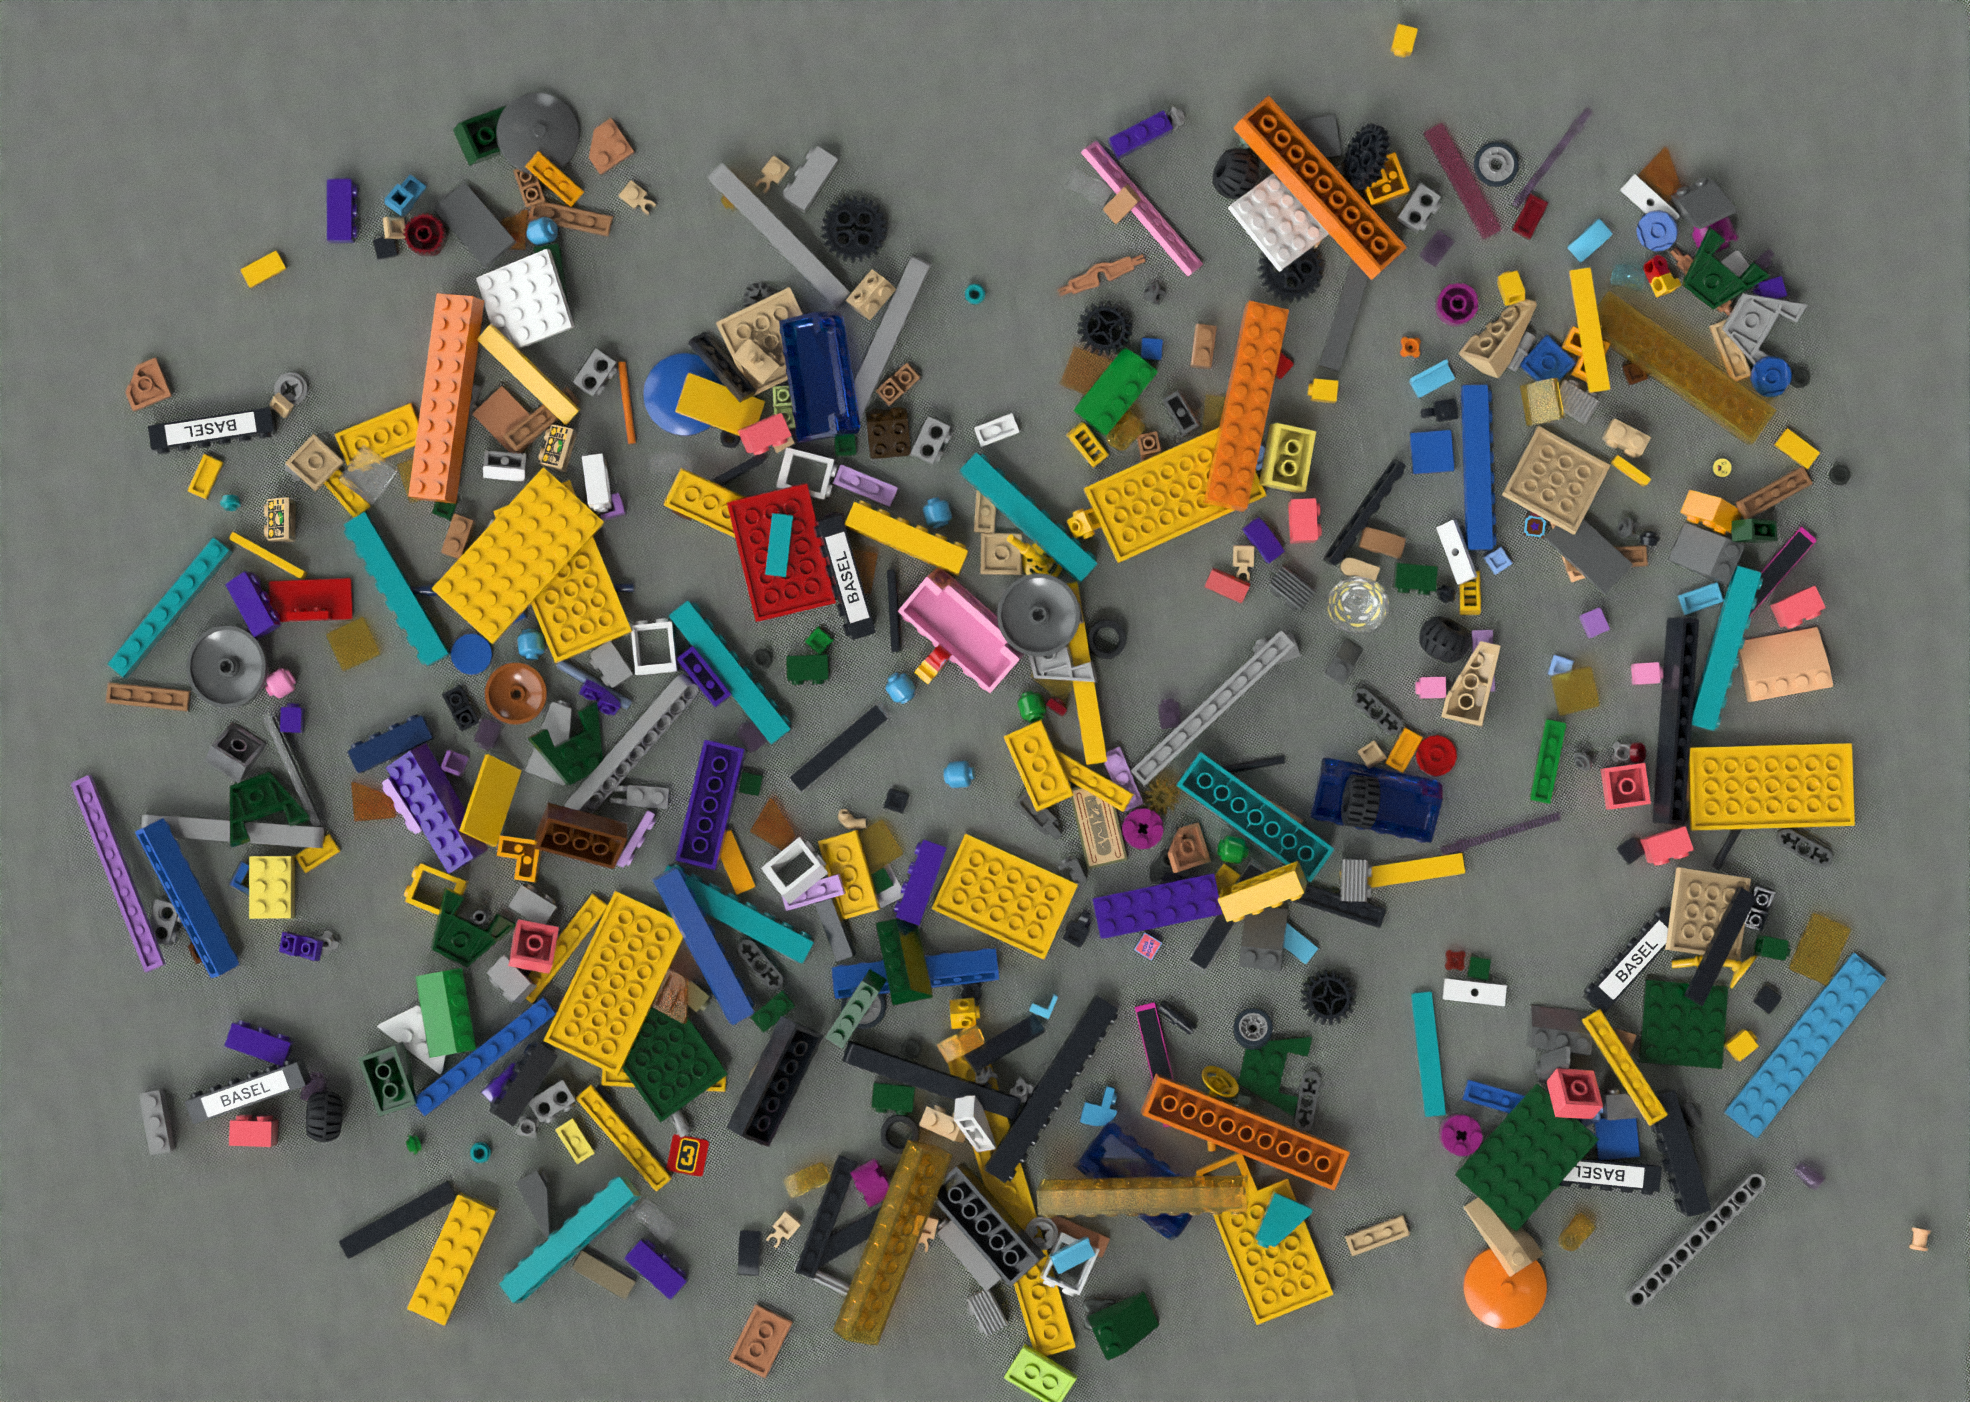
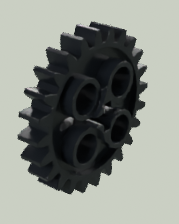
M1373 123L1371 125L1367 124L1366 127L1362 126L1361 132H1356V138L1352 137V145H1348L1349 152L1345 153L1347 159L1343 161V163H1346V166L1343 168V171H1346L1343 177L1347 178L1346 181L1353 188L1366 190L1367 186L1372 187V182H1377V176H1382L1381 169L1386 168L1384 163L1389 160L1386 158V155L1390 153L1387 148L1391 143L1387 142L1390 136L1387 135L1388 131L1384 130L1382 126Z
M847 196L845 199L846 203H842L839 199L838 207L833 204L831 205L833 212L826 211L829 218H823L822 221L827 226H822L821 230L827 233L821 236L822 239H828L824 243L825 247L832 246L829 250L830 253L837 251V259L843 255L844 262L850 257L852 263L855 262L856 258H859L862 263L863 256L870 260L871 252L877 255L876 247L883 248L880 241H886V237L882 234L887 233L888 230L882 228V226L886 225L887 221L880 220L884 213L877 214L879 206L872 208V201L865 204V197H863L860 202H857V197L854 196L853 201L850 202ZM843 214L850 217V221L846 224L839 222V217ZM863 215H868L871 220L868 224L864 225L859 222V218ZM853 225H856L857 229L871 228L873 231L867 232L857 230L856 234H852L851 230L837 231L836 228L841 227L852 229ZM847 235L850 239L848 243L840 244L838 242L839 236ZM863 235L870 238L869 243L866 245H861L858 242L859 238Z
M1313 246L1280 273L1273 271L1272 262L1262 252L1261 255L1264 258H1260L1258 263L1263 266L1257 268V271L1263 272L1258 279L1265 280L1261 286L1268 285L1267 293L1274 291L1273 298L1281 295L1282 302L1286 297H1288L1289 303L1294 300V297L1298 302L1302 300V296L1307 299L1309 293L1313 294L1316 291L1314 287L1318 288L1320 286L1317 280L1323 278L1319 274V272L1324 270V267L1319 266L1323 259L1316 258L1320 252L1313 253ZM1301 265L1308 267V274L1301 271ZM1290 266L1294 268L1291 272L1287 270ZM1287 279L1295 282L1294 288L1287 285Z

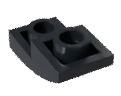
M460 684L442 693L461 732L480 723Z
M1755 883L1751 894L1757 898L1745 920L1746 927L1762 931L1769 914V907L1776 893L1774 889Z
M740 1230L738 1275L759 1276L761 1231Z

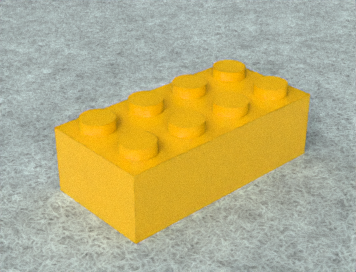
M1295 861L1223 888L1218 897V902L1226 921L1233 920V922L1244 919V915L1250 913L1256 915L1263 912L1266 907L1271 906L1275 908L1282 905L1283 901L1287 899L1294 901L1301 898L1305 892L1307 881L1299 861Z

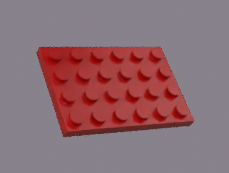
M807 483L727 501L756 622L836 603L831 591L830 577L828 578L825 570L827 565L826 559L822 558L819 546L822 544L820 538H816L813 526H816V517ZM772 513L793 515L786 577L765 575Z

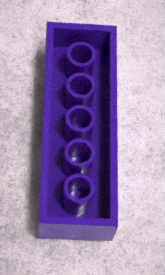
M704 739L675 858L676 861L718 870L746 756V749Z
M426 743L410 750L386 767L448 874L464 867L489 850L485 843L459 831L466 810Z
M1214 873L1092 899L1101 939L1223 914L1218 902L1219 894Z

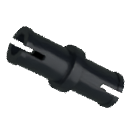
M1166 1000L1157 1008L1158 1011L1171 1020L1170 1023L1176 1024L1188 1035L1194 1031L1193 1029H1196L1197 1025L1183 1015L1184 1012L1178 1011Z

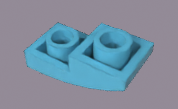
M1599 218L1584 230L1583 234L1569 244L1567 248L1581 263L1613 233Z

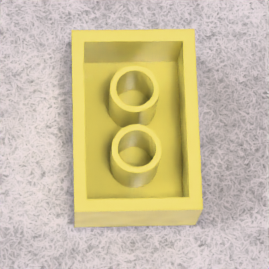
M1280 423L1270 424L1259 485L1295 493L1306 492L1316 431Z
M249 856V919L295 918V856Z

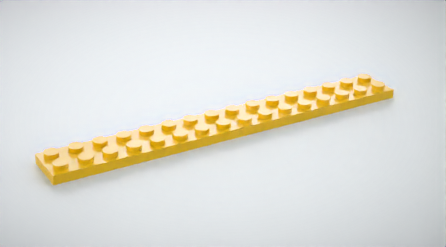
M981 1029L942 1040L950 1073L976 1083V1072L972 1070L964 1059V1054L984 1043ZM990 1077L988 1083L992 1085L991 1088L999 1090L996 1079ZM984 1110L997 1148L1010 1128L1007 1117ZM973 1147L984 1186L1025 1231L1027 1224L1032 1219L1037 1218L1022 1165L1018 1163L1014 1169L1017 1173L1011 1182L1007 1180L1006 1183H1003L983 1169L995 1149L976 1152ZM1037 1226L1038 1233L1033 1238L1041 1237L1043 1239L1041 1229ZM1042 1250L1046 1256L1014 1284L1033 1349L1044 1356H1049L1075 1348L1076 1346L1058 1286L1055 1285L1052 1288L1043 1284L1044 1279L1040 1277L1049 1257L1047 1250ZM1051 1267L1048 1275L1055 1278Z

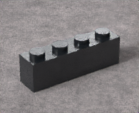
M536 1041L527 1045L524 1050V1057L512 1069V1076L503 1082L501 1093L499 1096H495L490 1103L491 1108L489 1112L512 1126L516 1124L558 1058L557 1054Z

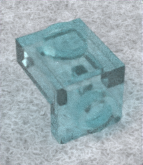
M1627 264L1614 265L1610 284L1641 291L1645 272L1642 269Z

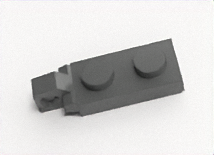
M1027 791L1014 802L1016 807L1040 833H1043L1045 836L1050 834L1056 841L1062 836L1056 828L1059 824L1056 818L1047 808L1036 812Z

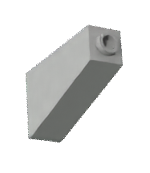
M559 699L557 703H551L542 729H548L554 746L570 738L572 733L573 709L569 708V703ZM534 747L526 771L566 786Z
M946 1218L938 1225L939 1230L937 1234L986 1292L1002 1278L951 1219L948 1220Z

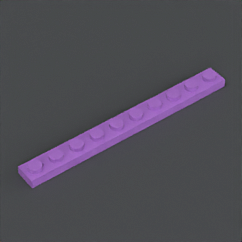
M87 775L71 783V786L145 973H149L166 965V962L92 775Z

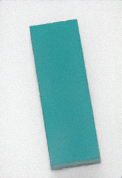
M772 513L765 575L786 577L793 515Z

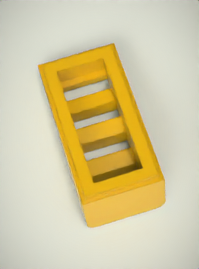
M1083 422L1066 434L1092 468L1109 455ZM1083 430L1085 433L1076 439L1075 436ZM1089 437L1090 440L1081 446L1080 443ZM1094 443L1095 447L1086 452L1085 450ZM1097 450L1101 452L1095 458L1091 459L1090 456L1093 455Z
M1476 571L1478 577L1474 578L1475 582H1465L1459 585L1460 615H1480L1481 613L1480 571ZM1464 587H1475V590H1464ZM1464 596H1476V599H1464ZM1464 604H1476V606H1464Z

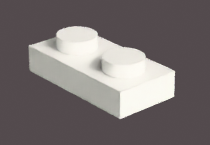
M1012 413L974 428L981 448L1020 433Z

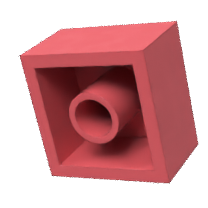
M782 413L774 414L738 430L747 453H754V455L768 451V446L770 445L773 447L788 442V437L792 436Z
M1316 498L1291 499L1288 502L1290 544L1315 543L1321 536V524H1317V517L1320 516V503H1316Z
M1816 586L1808 587L1770 605L1780 628L1787 626V629L1802 624L1803 618L1809 620L1821 615L1820 610L1826 608Z
M1645 763L1600 769L1606 810L1651 804Z
M1686 826L1676 827L1640 839L1647 863H1654V866L1669 863V858L1671 857L1674 859L1689 856L1688 852L1694 850Z
M518 919L514 930L508 966L549 974L553 965L559 927Z
M1557 1068L1546 1081L1555 1117L1593 1119L1603 1107L1593 1070Z
M240 1114V1116L230 1120L229 1146L272 1147L278 1144V1119H273V1115H260L257 1118H252L251 1114Z

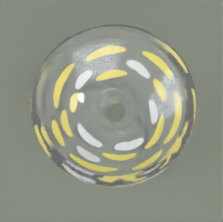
M1351 577L1339 582L1331 590L1327 600V611L1331 621L1339 629L1351 634H1365L1377 629L1385 621L1389 612V599L1382 586L1374 580L1365 577ZM1357 597L1361 598L1360 601H1356L1354 599Z

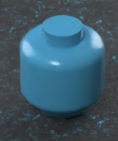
M544 216L529 223L526 232L527 237L535 245L542 246L555 241L558 227L551 218Z
M939 497L927 500L928 504L923 507L927 525L933 526V529L948 525V521L952 519L948 502L946 500L940 501Z
M537 629L523 630L522 634L518 636V652L521 656L526 657V660L539 659L538 656L544 654V635L538 632Z
M896 672L887 678L889 682L886 684L885 689L894 702L904 704L915 696L916 686L908 674H898Z
M967 761L950 762L947 768H944L945 783L949 784L951 788L968 787L971 785L972 779H975L974 767H970Z

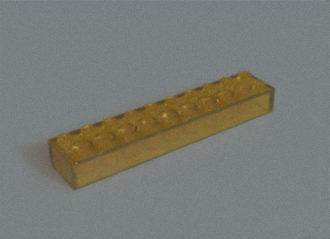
M1607 291L1597 304L1602 340L1610 343V348L1645 371L1649 376L1747 446L1754 443L1777 411L1612 292Z
M907 1140L833 1328V1331L846 1341L878 1346L953 1156L939 1146Z
M1248 1175L1041 1179L1037 1189L1038 1215H1043L1045 1218H1053L1056 1215H1064V1217L1071 1218L1081 1214H1085L1086 1217H1095L1097 1214H1106L1108 1217H1114L1118 1214L1138 1216L1139 1213H1147L1148 1216L1168 1213V1215L1176 1216L1181 1213L1200 1215L1201 1212H1210L1212 1215L1231 1212V1214L1237 1215L1247 1211L1249 1202Z

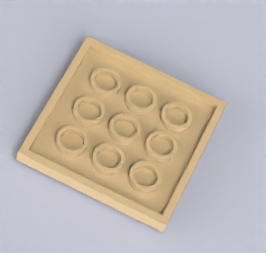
M790 287L716 322L732 356L748 338L751 341L755 338L764 346L761 350L767 355L771 352L779 360L777 364L780 367L763 385L733 358L738 370L757 390L755 395L825 362Z
M1538 426L1502 495L1574 535L1611 465Z
M1677 867L1665 950L1704 955L1737 887H1742L1749 892L1751 879ZM1745 922L1727 959L1740 960Z

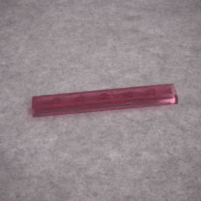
M1440 123L1424 132L1423 135L1482 240L1501 231L1498 222L1443 124Z

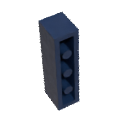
M415 714L407 718V723L400 725L396 723L388 727L389 731L384 734L377 732L369 736L370 740L365 743L359 741L352 744V749L348 750L347 753L357 774L368 771L434 739V735L425 717Z

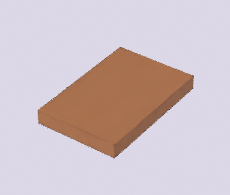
M501 386L473 415L509 453L515 454L514 450L504 440L503 435L530 414ZM537 436V437H536L535 439H533L530 443H528V444H527L526 446H524L521 450H519V451L517 452V454L522 453V452H523L529 445H531L539 436Z
M755 1304L731 1353L729 1361L766 1378L793 1321Z

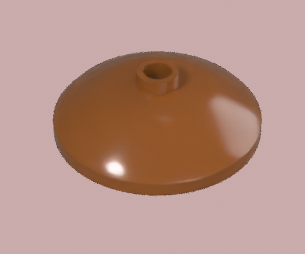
M509 663L499 667L491 674L485 687V701L490 712L497 719L508 724L519 725L533 720L541 713L547 699V688L544 679L537 670L523 663ZM516 690H519L521 692V696L519 698L514 697V692Z

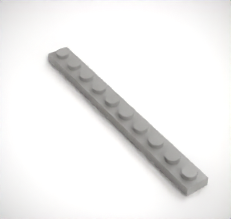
M1281 630L1141 760L1131 772L1144 786L1147 785L1296 645Z

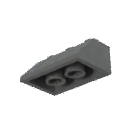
M1531 1005L1526 1046L1547 1050H1556L1570 1046L1571 1053L1591 1055L1593 1038L1583 1024L1582 1019L1592 1013Z

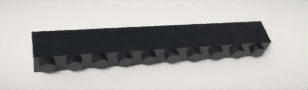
M1684 617L1667 618L1652 823L1685 824L1699 619Z
M1095 995L983 1168L985 1171L1003 1183H1006L1007 1180L1011 1182L1017 1173L1014 1169L1018 1163L1022 1164L1028 1156V1153H1026L1030 1145L1033 1147L1040 1137L1037 1135L1041 1128L1045 1129L1049 1124L1051 1112L1058 1110L1062 1103L1060 1101L1064 1093L1067 1095L1073 1087L1072 1080L1075 1076L1079 1077L1084 1070L1083 1063L1086 1059L1090 1060L1096 1049H1094V1046L1098 1041L1101 1043L1107 1032L1105 1029L1109 1024L1113 1025L1118 1017V1014H1116L1118 1009Z

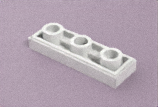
M1635 174L1620 189L1645 214L1650 211L1661 210L1668 212L1675 220L1680 216ZM1647 200L1652 201L1653 205L1648 206Z
M1451 520L1437 527L1457 585L1478 577L1457 520Z
M1444 978L1442 999L1505 1006L1507 986ZM1474 988L1478 991L1476 996L1471 995V990Z

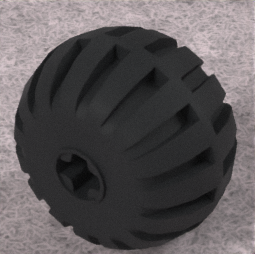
M1234 148L1225 151L1214 168L1212 181L1215 189L1226 198H1241L1254 187L1259 174V163L1254 155L1245 149Z
M1435 616L1422 626L1419 634V643L1425 652L1437 660L1455 663L1467 653L1470 645V636L1466 629L1455 621L1446 617Z
M319 1091L309 1096L306 1109V1134L312 1140L325 1143L333 1141L340 1136L343 1105L339 1095L330 1091Z

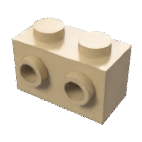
M871 270L845 301L862 316L871 320L894 293L896 288L883 276Z
M1614 418L1610 421L1602 439L1606 441L1605 444L1615 449L1618 447L1624 450V454L1627 456L1638 458L1642 456L1651 437Z
M935 1105L934 1108L927 1106L919 1126L953 1141L963 1143L966 1136L954 1121V1113L952 1115L945 1113L947 1109Z

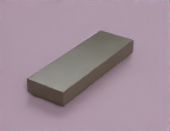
M582 1250L572 1267L576 1272L625 1300L636 1283L634 1279Z

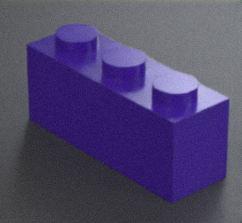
M1163 110L1110 137L1108 143L1116 159L1119 160L1172 133L1173 127Z
M327 179V241L329 243H355V238L358 237V227L355 225V217H358V206L355 205V197H358V186L354 185L352 179Z
M244 571L225 583L253 637L262 638L281 626L280 616L270 605L268 594L259 585L261 584L259 577L253 572Z
M693 646L677 658V662L715 709L731 697V693Z
M243 1020L231 1024L224 1047L280 1066L284 1065L283 1062L285 1060H288L294 1044L293 1041L289 1040V1036L278 1033L277 1036L270 1034L269 1029L260 1026L258 1029L250 1027L251 1023Z
M642 1238L624 1259L671 1300L688 1281L686 1278L687 1274L679 1266L675 1268L670 1264L672 1260L665 1253L659 1254L655 1250L656 1245L649 1239L645 1241Z

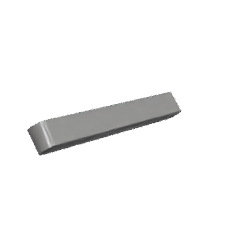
M723 163L707 177L835 308L851 294Z
M914 255L911 256L838 418L839 422L854 429L858 428L927 276L931 263Z
M684 674L677 676L569 798L564 807L593 814L696 697L699 691L698 686Z
M142 814L141 828L164 818L170 825L174 838L230 842V821ZM245 823L251 840L248 843L323 848V827L296 825L290 827V825Z
M1755 1172L1746 1174L1711 1208L1712 1210L1708 1211L1627 1291L1626 1301L1634 1308L1645 1306L1764 1189L1766 1184L1764 1177ZM1753 1177H1757L1759 1184L1752 1188L1750 1180ZM1739 1191L1744 1193V1199L1741 1202L1735 1200V1195ZM1728 1206L1729 1214L1723 1217L1720 1213L1721 1208ZM1709 1220L1715 1222V1227L1711 1231L1706 1229V1223ZM1694 1235L1700 1236V1242L1697 1245L1691 1244V1238ZM1684 1249L1685 1257L1678 1260L1676 1258L1677 1251ZM1664 1264H1670L1671 1270L1667 1274H1663L1661 1271ZM1650 1278H1655V1287L1649 1289L1647 1281ZM1635 1293L1641 1294V1300L1638 1303L1632 1302V1296Z

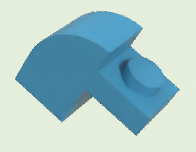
M409 175L401 185L397 183L386 196L385 205L403 217L414 207V203L426 190V186L412 175Z
M1106 1085L1101 1105L1085 1101L1080 1122L1092 1126H1103L1111 1122L1117 1114L1116 1109L1110 1108L1111 1104L1115 1105L1117 1093L1114 1092L1115 1088Z

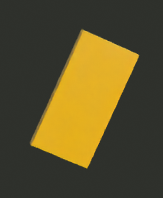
M688 373L675 412L740 436L738 430L759 421L765 401L750 397L739 402L726 386Z
M409 403L336 433L335 437L349 471L354 472L415 447L419 421L412 404Z
M681 467L663 505L735 538L727 501L744 498L745 496Z
M1042 720L1003 736L1036 812L1074 796Z
M489 754L485 755L459 831L489 846L496 847L522 770Z
M858 830L818 841L822 858L826 863L825 868L828 872V877L840 874L846 894L835 897L843 920L881 909Z

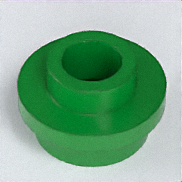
M408 1135V1140L405 1141L409 1153L413 1151L414 1155L422 1150L417 1135Z

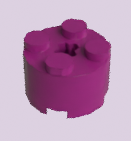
M1728 216L1700 230L1694 226V231L1691 234L1698 249L1709 226L1722 235L1726 241L1714 254L1728 248V242L1732 240L1737 242L1739 240Z
M1450 284L1440 292L1436 299L1435 311L1437 316L1449 326L1459 327L1465 325L1478 311V296L1473 288L1466 284ZM1452 301L1455 303L1459 301L1461 303V309H1455L1453 307L1454 304L1452 303Z
M1146 808L1130 812L1124 818L1122 824V835L1125 841L1137 849H1149L1155 846L1161 840L1164 832L1160 816ZM1140 823H1142V825L1146 824L1148 826V828L1146 829L1147 833L1145 835L1143 834V832L1139 834L1137 831L1139 830L1138 825Z
M1452 1114L1446 1117L1440 1125L1439 1140L1442 1146L1451 1154L1457 1156L1470 1155L1478 1149L1482 1142L1483 1136L1479 1123L1468 1115ZM1458 1130L1465 1131L1463 1139H1456L1458 1135L1456 1132Z
M875 1158L850 1172L855 1181L856 1188L860 1193H863L865 1196L864 1200L869 1207L875 1206L895 1194L892 1184H888L889 1181L885 1171Z

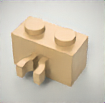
M748 338L732 357L764 385L780 367L777 364L779 360L771 352L767 355L761 350L764 346L755 338L753 341Z

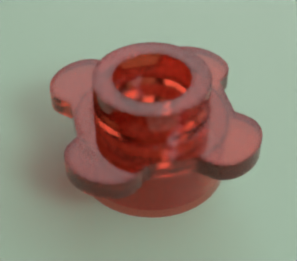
M1447 950L1445 952L1447 959L1444 967L1447 970L1457 969L1462 971L1465 968L1464 958L1466 954L1464 951L1453 952L1452 950Z

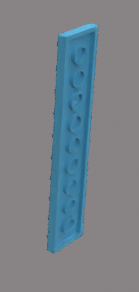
M1852 953L1737 1094L1724 1113L1757 1139L1876 993L1886 978L1858 955Z

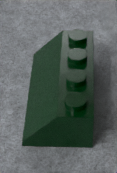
M899 919L877 922V934L892 1005L933 998L918 925Z

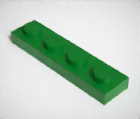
M1545 719L1529 800L1551 804L1567 723Z

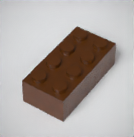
M548 802L535 833V849L614 869L627 840V823Z

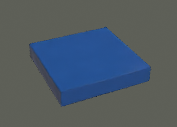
M1547 334L1528 356L1523 359L1520 367L1548 393L1577 362Z
M1451 430L1409 434L1413 475L1454 471Z
M1601 1118L1599 1122L1594 1123L1595 1135L1600 1139L1596 1143L1598 1160L1640 1157L1636 1118L1619 1120Z

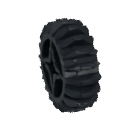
M1102 301L1099 302V308L1094 303L1091 304L1093 311L1091 312L1086 308L1084 311L1088 316L1081 314L1080 319L1084 322L1077 323L1078 327L1083 328L1078 330L1077 334H1084L1079 339L1080 343L1087 341L1084 348L1087 349L1091 345L1090 353L1094 354L1095 350L1098 349V356L1100 357L1103 351H1106V356L1109 357L1111 349L1114 354H1118L1116 347L1118 346L1123 350L1125 346L1121 342L1129 343L1130 341L1125 335H1132L1131 331L1126 330V328L1132 327V323H1125V321L1130 319V316L1122 317L1125 309H1121L1118 312V304H1115L1113 309L1110 308V301L1107 302V307H1103ZM1101 313L1112 314L1117 320L1107 321ZM1095 316L1098 326L1088 333V323ZM1101 322L1105 327L1111 326L1108 329V335L1104 331H1099L1101 329ZM1121 325V335L1119 339L1114 342L1111 332L1117 326ZM1103 337L1109 345L1098 344L1092 338Z
M1324 970L1323 977H1321L1319 972H1316L1318 979L1315 980L1310 976L1309 980L1312 984L1310 985L1306 982L1303 984L1305 987H1308V991L1301 990L1302 994L1307 995L1306 998L1300 999L1301 1002H1307V1005H1304L1302 1008L1303 1010L1310 1008L1307 1016L1310 1017L1315 1014L1314 1022H1317L1320 1017L1321 1025H1325L1326 1019H1328L1329 1025H1333V1019L1335 1018L1339 1024L1341 1023L1339 1016L1342 1015L1343 1018L1347 1019L1348 1016L1344 1012L1346 1010L1350 1013L1353 1012V1009L1348 1007L1349 1004L1356 1005L1355 1001L1350 1000V997H1356V993H1349V990L1354 989V985L1347 987L1346 984L1349 983L1350 979L1346 978L1342 981L1343 973H1340L1336 978L1335 970H1332L1331 976H1328V971ZM1330 980L1337 982L1343 988L1344 993H1334L1331 989ZM1324 982L1322 993L1312 996L1314 988L1319 983ZM1327 988L1330 992V995L1333 994V996H1339L1330 999L1329 1004L1326 1003V1000L1318 999L1323 998V996L1327 995ZM1345 999L1341 1009L1333 1014L1334 1003ZM1312 1002H1323L1327 1015L1319 1013Z

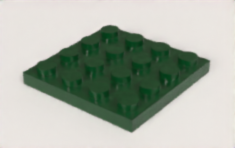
M1645 980L1639 1062L1722 1069L1728 987L1713 985L1704 1005L1699 1006L1684 996L1690 983Z

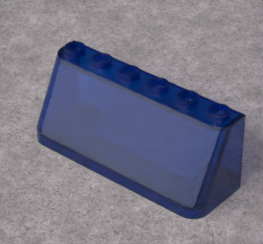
M817 311L780 320V335L798 443L858 433L860 430V420L842 315L837 311Z
M1334 758L1322 759L1310 817L1317 821L1326 820L1344 826L1341 817V804L1348 778L1351 774L1378 778L1380 784V805L1377 818L1373 826L1368 830H1373L1378 834H1392L1402 839L1411 838L1420 843H1432L1443 801V785L1440 782L1376 767L1369 769L1366 765ZM1355 827L1356 829H1359V830H1365V829H1366V828Z
M1107 1122L1073 1164L1074 1167L1163 1237L1170 1241L1178 1238L1207 1199L1203 1196L1204 1192L1198 1187H1191L1186 1183L1188 1180L1183 1175L1173 1173L1170 1170L1171 1167L1162 1160L1159 1162L1155 1159V1154L1152 1151L1137 1145L1138 1141L1131 1135L1126 1136L1121 1132L1122 1128L1116 1123Z

